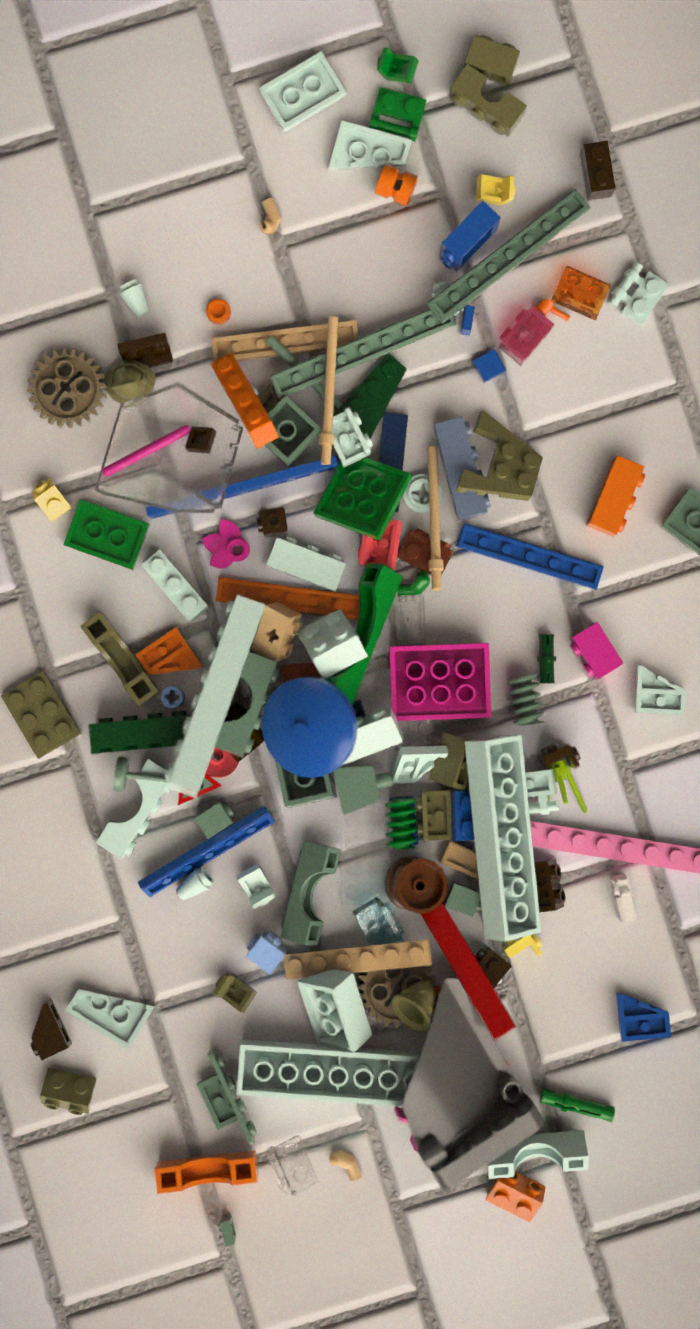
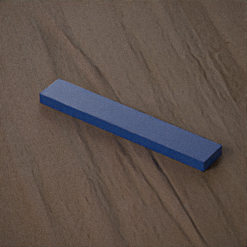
M465 523L462 526L456 546L463 550L593 590H597L604 566Z
M264 805L138 881V885L147 896L152 897L190 874L196 868H200L275 823V819Z

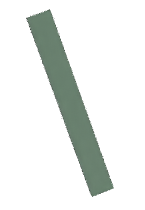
M574 189L427 303V306L443 324L588 212L591 207L579 192Z
M428 309L337 347L335 375L456 325L454 315L442 324L431 309ZM326 352L269 375L277 398L280 399L285 395L287 396L325 380Z

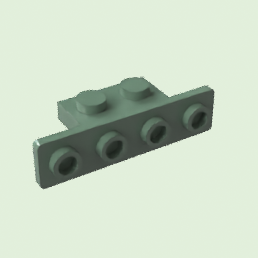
M213 1048L209 1050L208 1056L217 1074L198 1082L197 1086L217 1130L238 1120L249 1145L253 1144L255 1141L254 1135L257 1134L255 1125L252 1120L248 1121L244 1114L247 1109L242 1098L237 1099L234 1092L236 1084L231 1075H226L223 1068L226 1066L221 1052L216 1053Z

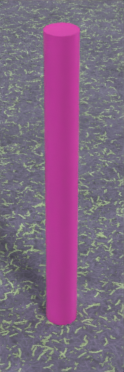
M185 424L101 469L103 475L106 478L188 435L190 428Z

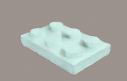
M322 51L259 88L261 96L283 132L288 131L346 96V91Z

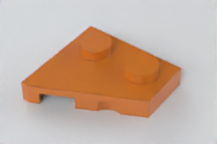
M177 627L135 654L149 675L200 669L203 667Z

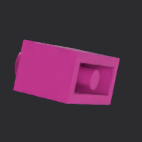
M598 622L570 638L572 643L569 646L575 656H581L585 662L583 669L590 678L594 677L595 680H598L624 664Z

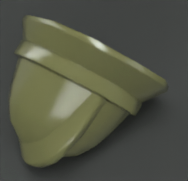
M123 360L114 364L107 372L105 384L108 388L105 390L113 400L123 405L137 404L145 400L154 389L156 375L147 365L141 362Z
M432 981L414 983L392 999L394 1012L402 1022L413 1030L424 1032L429 1028L437 1000Z

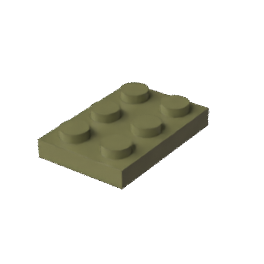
M45 671L38 673L1 695L38 759L81 735L80 730Z

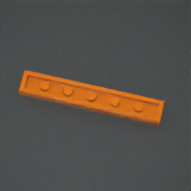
M219 577L216 602L229 603L230 600L235 602L236 596L240 595L265 604V606L279 602L298 613L327 616L341 609L347 619L358 620L359 595Z

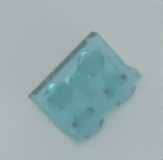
M375 897L352 911L369 945L394 943L395 941L404 942L401 936L405 934L398 921H393L391 916L394 915V911L388 902L383 903L378 897Z

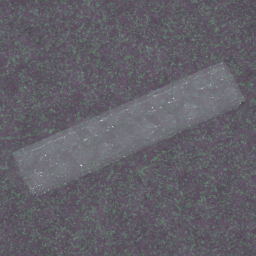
M386 658L370 659L354 701L361 700L366 717L371 715L376 709H387ZM388 748L346 763L341 767L373 765L375 775L388 772ZM388 787L379 789L381 800L346 815H343L339 799L341 906L390 905L384 883L387 871L390 868L389 847L386 846V843L389 842V837L385 836L389 832V827L385 826L389 822V817L385 816L389 812V808L385 807V804L389 802Z

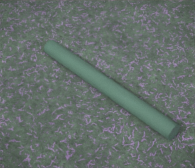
M273 335L266 341L290 367L300 363ZM321 382L311 385L324 399L325 386ZM334 396V409L338 410L343 403Z

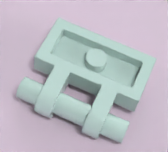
M635 262L631 269L628 268L624 273V279L620 285L616 286L611 292L612 297L609 299L608 304L616 308L621 301L626 305L621 314L641 327L669 284L650 271L643 279L639 276L643 266ZM633 283L638 289L631 297L626 292Z
M546 769L525 772L527 796H538L539 803L528 804L529 814L541 813L545 815L550 814V811H558L559 802H549L548 795L557 793L554 770Z

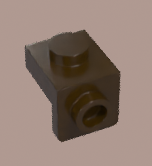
M284 507L260 510L261 517L257 518L258 531L263 532L265 538L274 537L276 533L288 531Z

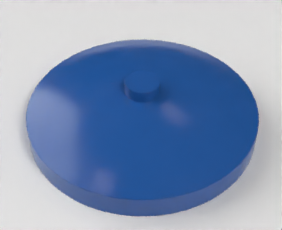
M300 677L282 684L269 697L262 716V732L270 754L284 769L302 777H320L340 768L352 754L357 740V720L350 701L338 687L321 678Z

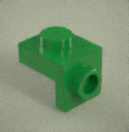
M384 47L381 56L378 58L377 71L387 81L412 84L419 60L415 56L394 54L390 48Z

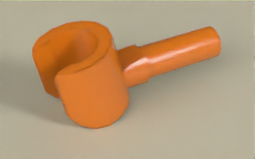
M549 299L541 300L535 307L543 316L550 311L566 321L570 318L568 314L557 309Z

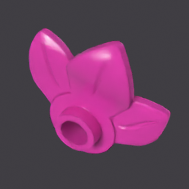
M228 520L220 521V533L210 534L202 539L206 549L214 554L210 560V565L215 568H227L233 562H241L248 557L250 552L249 544L241 538L239 527ZM237 545L242 547L240 554L233 552V548Z

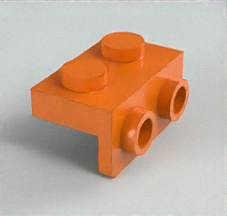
M515 1171L514 1177L496 1179L487 1193L486 1201L531 1222L543 1204L546 1187Z

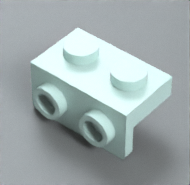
M349 407L345 408L344 412L333 417L332 434L335 435L333 446L343 467L369 456L371 453L369 448L373 447L368 434H362L359 428L362 422L357 412H351Z

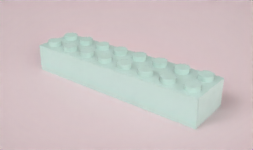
M240 595L236 596L235 602L230 600L225 613V620H228L227 624H221L216 642L219 643V646H213L208 659V665L211 666L210 670H204L199 688H202L201 694L196 692L192 702L191 711L194 714L192 717L187 716L182 734L186 736L184 741L179 739L174 752V757L177 758L176 763H170L165 776L169 789L197 798L246 658L258 630L265 604Z
M500 735L465 741L484 937L486 940L506 942L540 933L541 925L522 736Z
M242 1039L240 1044L237 1095L402 1106V1099L420 1052L361 1047L355 1052L318 1044Z

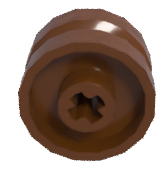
M415 856L402 857L395 861L388 869L384 881L385 892L395 906L419 914L429 913L438 908L445 899L448 888L447 877L437 863Z

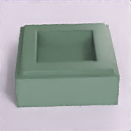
M232 1215L221 1216L220 1225L225 1247L234 1245L236 1232Z

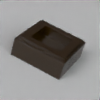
M192 426L185 449L188 452L210 454L217 432L214 428Z

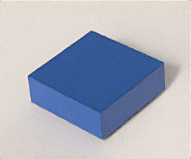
M466 305L464 308L461 335L470 336L475 306Z
M494 349L472 362L484 383L506 371Z

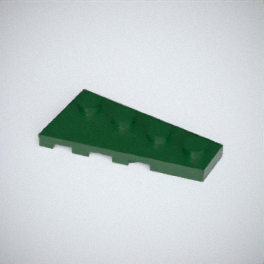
M388 353L333 414V417L344 412V409L347 407L350 408L351 412L356 411L362 422V425H359L362 434L367 433L371 439L407 369Z

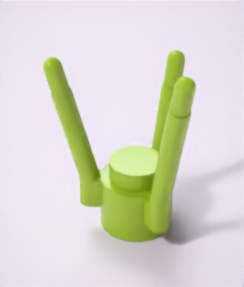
M565 760L556 761L546 766L547 769L554 770L555 782L559 784L563 803L568 804L563 781L568 779L582 811L586 813L587 808L572 777L570 766H566Z

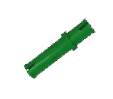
M542 1088L539 1103L560 1108V1111H573L608 1122H612L614 1119V1106L572 1096L569 1092L561 1093Z

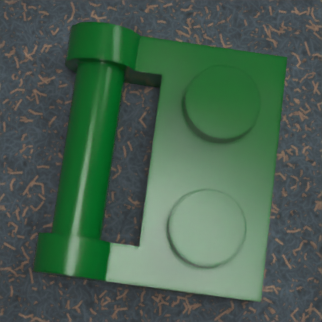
M380 87L369 128L407 137L412 142H416L427 99ZM380 115L411 123L412 127L409 128L379 120Z

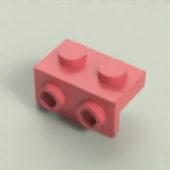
M390 520L380 541L363 535L361 546L358 549L359 564L366 566L367 563L384 564L388 568L395 570L402 522Z

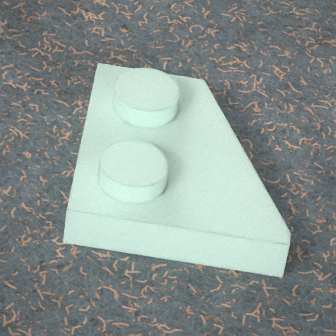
M637 665L634 713L685 715L686 690L651 672L644 666Z
M410 745L401 747L390 773L392 784L415 783L424 773L429 772L435 767L434 760L438 757L446 758L448 756L447 746Z

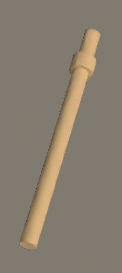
M335 316L328 317L323 431L320 434L319 444L322 445V465H331V449L335 435L332 434L338 317Z
M429 446L427 450L431 560L428 563L429 571L431 572L432 590L440 591L442 590L441 572L444 570L440 550L437 447Z

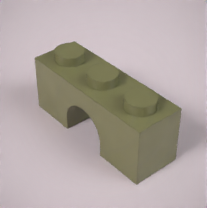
M467 64L450 87L449 96L457 106H464L469 109L472 116L477 120H484L489 123L492 130L497 134H504L509 137L524 116L527 105L509 92L498 102L486 101L482 97L481 92L486 86L487 77Z

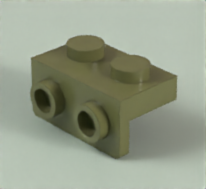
M451 790L421 791V797H416L417 811H422V821H417L418 836H423L424 842L430 840H452Z
M48 1068L40 1094L41 1104L52 1110H58V1108L67 1109L68 1112L75 1115L89 1114L96 1078Z

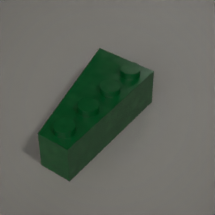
M186 711L172 712V717L163 718L162 713L147 714L148 719L138 720L137 715L123 716V721L113 722V717L98 719L99 723L88 724L91 754L177 746L179 739L184 741L186 736L182 733L187 716L192 717L193 715H187Z

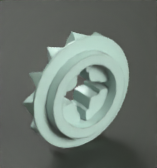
M426 474L413 476L403 494L404 502L410 510L420 514L429 512V497H425L423 503L420 504L419 496L412 494V492H419L422 484H425V492L429 493L428 475ZM438 482V488H439V503H440L441 498H442V489H441V486H440V484H439V482Z

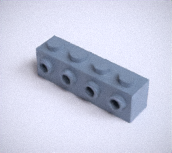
M459 417L435 423L433 429L457 521L486 515L488 512L487 508L491 507L487 493L484 496L476 495V492L465 491V493L455 491L463 469L483 476L481 469L477 470L475 461L478 460L476 447L470 445L469 437L472 436L469 422L465 423L464 418Z

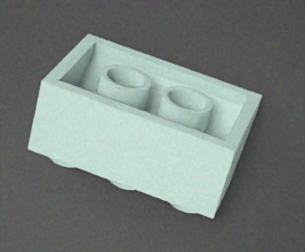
M333 969L302 978L297 982L317 1044L355 1052L372 1036L352 972Z

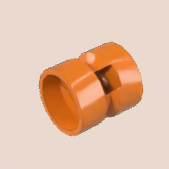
M386 163L379 177L375 194L386 199L391 196L394 202L407 206L415 189L418 176L406 171L401 174L399 168ZM397 182H402L400 190H395Z

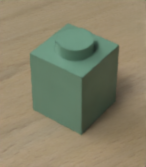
M219 802L194 819L207 839L234 823L232 817L235 814L228 803L223 805L222 802Z
M453 881L444 905L473 917L474 913H479L482 908L480 892Z

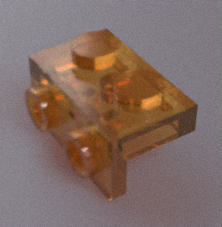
M566 266L551 301L592 320H596L611 285L570 266Z

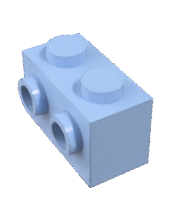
M263 931L261 935L256 933L247 944L246 948L249 951L246 957L270 975L285 956L287 948L281 944L282 939L275 933Z

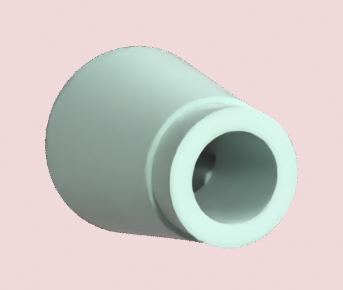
M137 279L131 280L119 287L121 291L120 296L135 314L136 318L150 312L142 284H139Z
M204 867L196 868L176 888V892L185 901L210 889V885L214 881L211 874Z

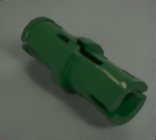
M539 634V656L537 657V662L540 663L539 684L555 683L554 661H556V656H554V634Z

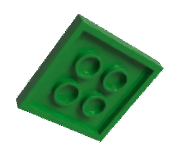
M366 457L346 467H343L340 461L313 514L317 518L380 541L412 476L406 471Z

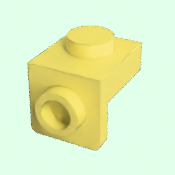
M484 174L477 176L476 201H484L485 203L501 206L513 200L516 191L514 176L509 175L505 178Z
M51 478L37 483L31 492L34 500L51 522L71 508Z
M536 934L506 941V944L502 946L509 958L530 945L539 957L542 955L539 948L543 945Z

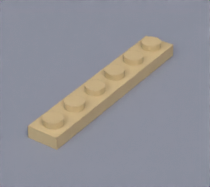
M356 320L338 322L337 347L359 338ZM328 324L211 338L213 360L216 361L231 352L237 361L279 356L266 343L272 335L291 354L327 350Z
M429 939L285 954L283 957L286 980L306 978L333 969L357 973L432 965Z

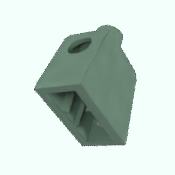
M373 765L340 767L333 771L343 815L381 800L379 789L393 786L390 772L375 775Z

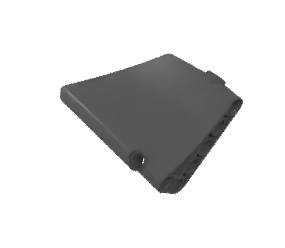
M445 977L441 983L420 1055L401 1104L418 1147L416 1151L426 1167L430 1169L442 1190H448L540 1130L544 1125V1120L534 1102L524 1092L523 1086L515 1079L460 981L455 977ZM513 1084L512 1089L508 1092H505L506 1088L509 1085Z

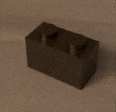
M608 140L583 144L580 158L587 200L612 197L616 187Z

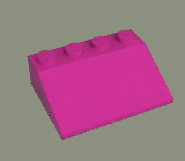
M489 643L389 646L391 707L397 721L491 718Z

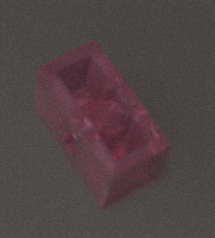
M533 305L528 311L523 309L515 318V321L518 323L512 329L508 327L499 337L502 340L499 348L520 366L555 325ZM527 330L529 332L528 337L525 336L522 339L520 337L521 332L524 333Z

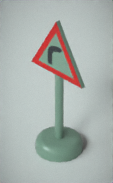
M119 756L117 759L114 774V791H123L128 778L168 783V781H165V776L128 772L129 762L127 758ZM205 773L197 797L222 785ZM179 792L178 805L190 801L194 797Z

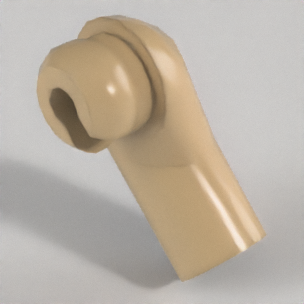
M268 198L262 202L267 215L264 221L260 223L259 228L261 232L267 235L274 233L281 221V215L273 198Z
M337 1150L330 1154V1163L333 1166L345 1168L350 1181H355L362 1177L353 1154L343 1150Z

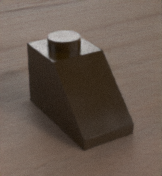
M52 999L43 1004L31 1037L33 1041L30 1043L32 1051L36 1056L39 1055L41 1061L72 1045Z

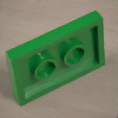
M80 499L63 545L134 571L150 524Z

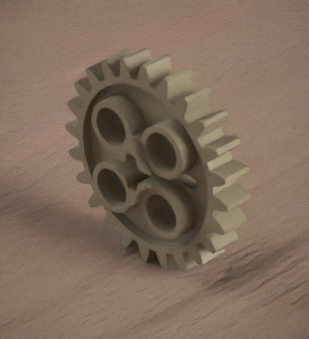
M65 348L62 350V355L53 350V358L45 354L44 359L46 362L44 364L39 361L36 362L40 369H31L35 378L28 379V382L33 387L28 388L27 392L34 394V396L29 401L37 403L33 410L35 412L42 411L39 416L44 420L49 416L48 423L50 425H53L57 420L59 428L63 427L64 422H66L67 427L72 429L73 422H76L81 427V419L84 418L86 421L91 422L89 414L92 413L98 416L95 410L96 406L104 407L99 400L100 398H107V395L101 392V390L108 388L105 383H100V381L104 380L106 376L104 374H97L102 368L100 365L93 366L95 360L92 357L86 360L87 354L85 352H82L78 357L76 349H73L70 355ZM65 366H71L72 371L70 375L62 377L61 370ZM82 372V375L77 378L78 373ZM83 382H89V390L85 393H80L79 386ZM50 384H55V392L52 395H46V387ZM65 385L70 386L72 389L69 393L63 388ZM58 399L57 404L53 405V401ZM68 400H73V408L70 411H64V403Z
M407 967L410 971L401 982V988L403 990L407 989V982L412 977L418 978L421 982H434L436 977L428 976L433 970L432 967ZM400 968L396 976H389L386 970L367 971L366 974H359L358 978L364 981V983L357 984L358 989L364 990V992L360 993L361 999H366L363 1002V1007H370L367 1013L368 1017L376 1014V1023L381 1019H385V1027L392 1021L394 1022L395 1029H397L399 1022H402L393 1010L392 1000L389 1006L384 1004L393 992L391 985L398 984L406 968ZM384 986L387 989V993L383 997H376L373 994L374 988ZM397 990L394 996L399 995L401 991Z

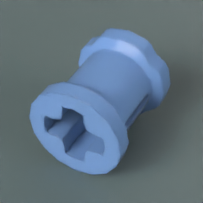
M169 686L162 691L161 701L168 708H178L184 703L185 694L179 687ZM172 690H175V694L179 695V700H175L174 704H171V700L167 699V695L172 694Z

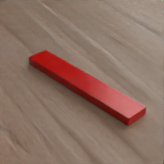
M443 901L433 911L422 913V918L494 1040L517 1028Z

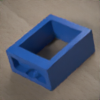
M482 201L441 243L439 254L441 263L449 270L453 268L457 272L497 231L501 217L488 204Z

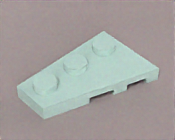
M341 120L328 169L384 167L386 163L392 166H405L412 140Z
M78 989L65 1011L126 1049H129L155 1006Z

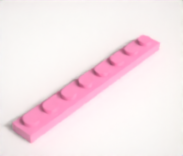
M530 821L533 847L700 874V848Z

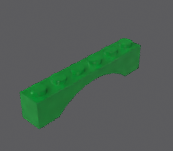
M367 563L358 584L360 612L355 633L367 657L325 679L338 687L346 695L351 705L354 703L364 673L403 578L384 564Z

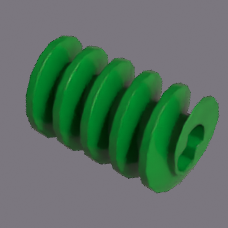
M393 798L391 802L385 804V807L392 809L391 812L385 814L386 817L392 819L391 822L385 824L386 827L392 828V831L386 833L385 836L393 839V841L386 843L387 847L393 849L417 848L410 845L417 841L416 837L410 835L417 831L416 827L410 825L416 822L417 819L409 815L416 812V808L409 805L416 802V798Z

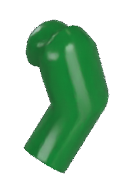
M420 571L416 574V578L411 584H400L397 596L421 595L430 584L429 574L425 571Z

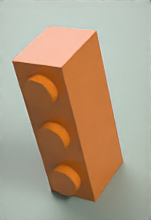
M618 455L613 459L586 526L612 537L617 535L618 532L622 533L627 519L624 518L627 509L631 511L636 497L633 496L636 487L640 488L646 474L642 472L645 466Z

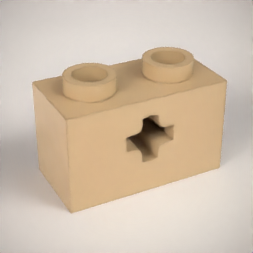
M279 602L266 605L251 650L276 662L288 658L293 650L292 642L294 636L301 626L299 622L302 614Z

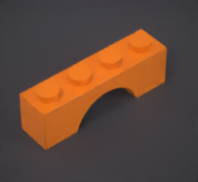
M231 352L211 363L222 388L232 402L256 448L258 449L278 438L279 436L233 353Z
M256 1150L158 1161L155 1167L157 1194L179 1192L189 1187L206 1183H228L231 1185L257 1183L259 1175Z

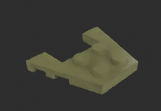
M481 411L473 433L496 442L489 470L485 478L467 469H463L455 491L459 493L472 491L476 492V495L484 496L486 493L497 494L500 498L529 501L534 491L543 457L489 414Z

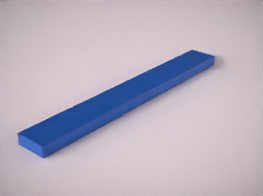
M336 456L331 457V465H322L321 460L146 507L147 516L150 519H155L333 470L338 466Z

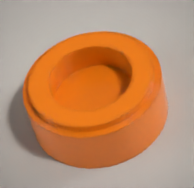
M214 299L207 305L206 314L212 323L221 325L229 320L231 309L225 300Z

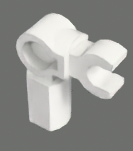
M626 874L610 877L613 893L617 895L615 901L620 921L623 923L637 919Z

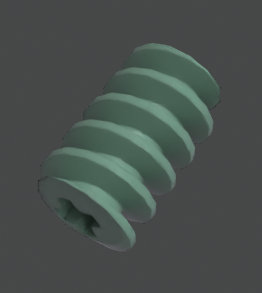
M538 674L517 676L507 682L508 686L515 687V689L509 692V695L517 697L510 702L511 705L518 706L516 710L512 711L513 715L520 716V718L513 721L515 725L525 726L544 723V721L537 719L544 715V712L536 710V708L542 705V702L534 700L541 695L540 692L533 691L534 688L539 686V683L531 681Z

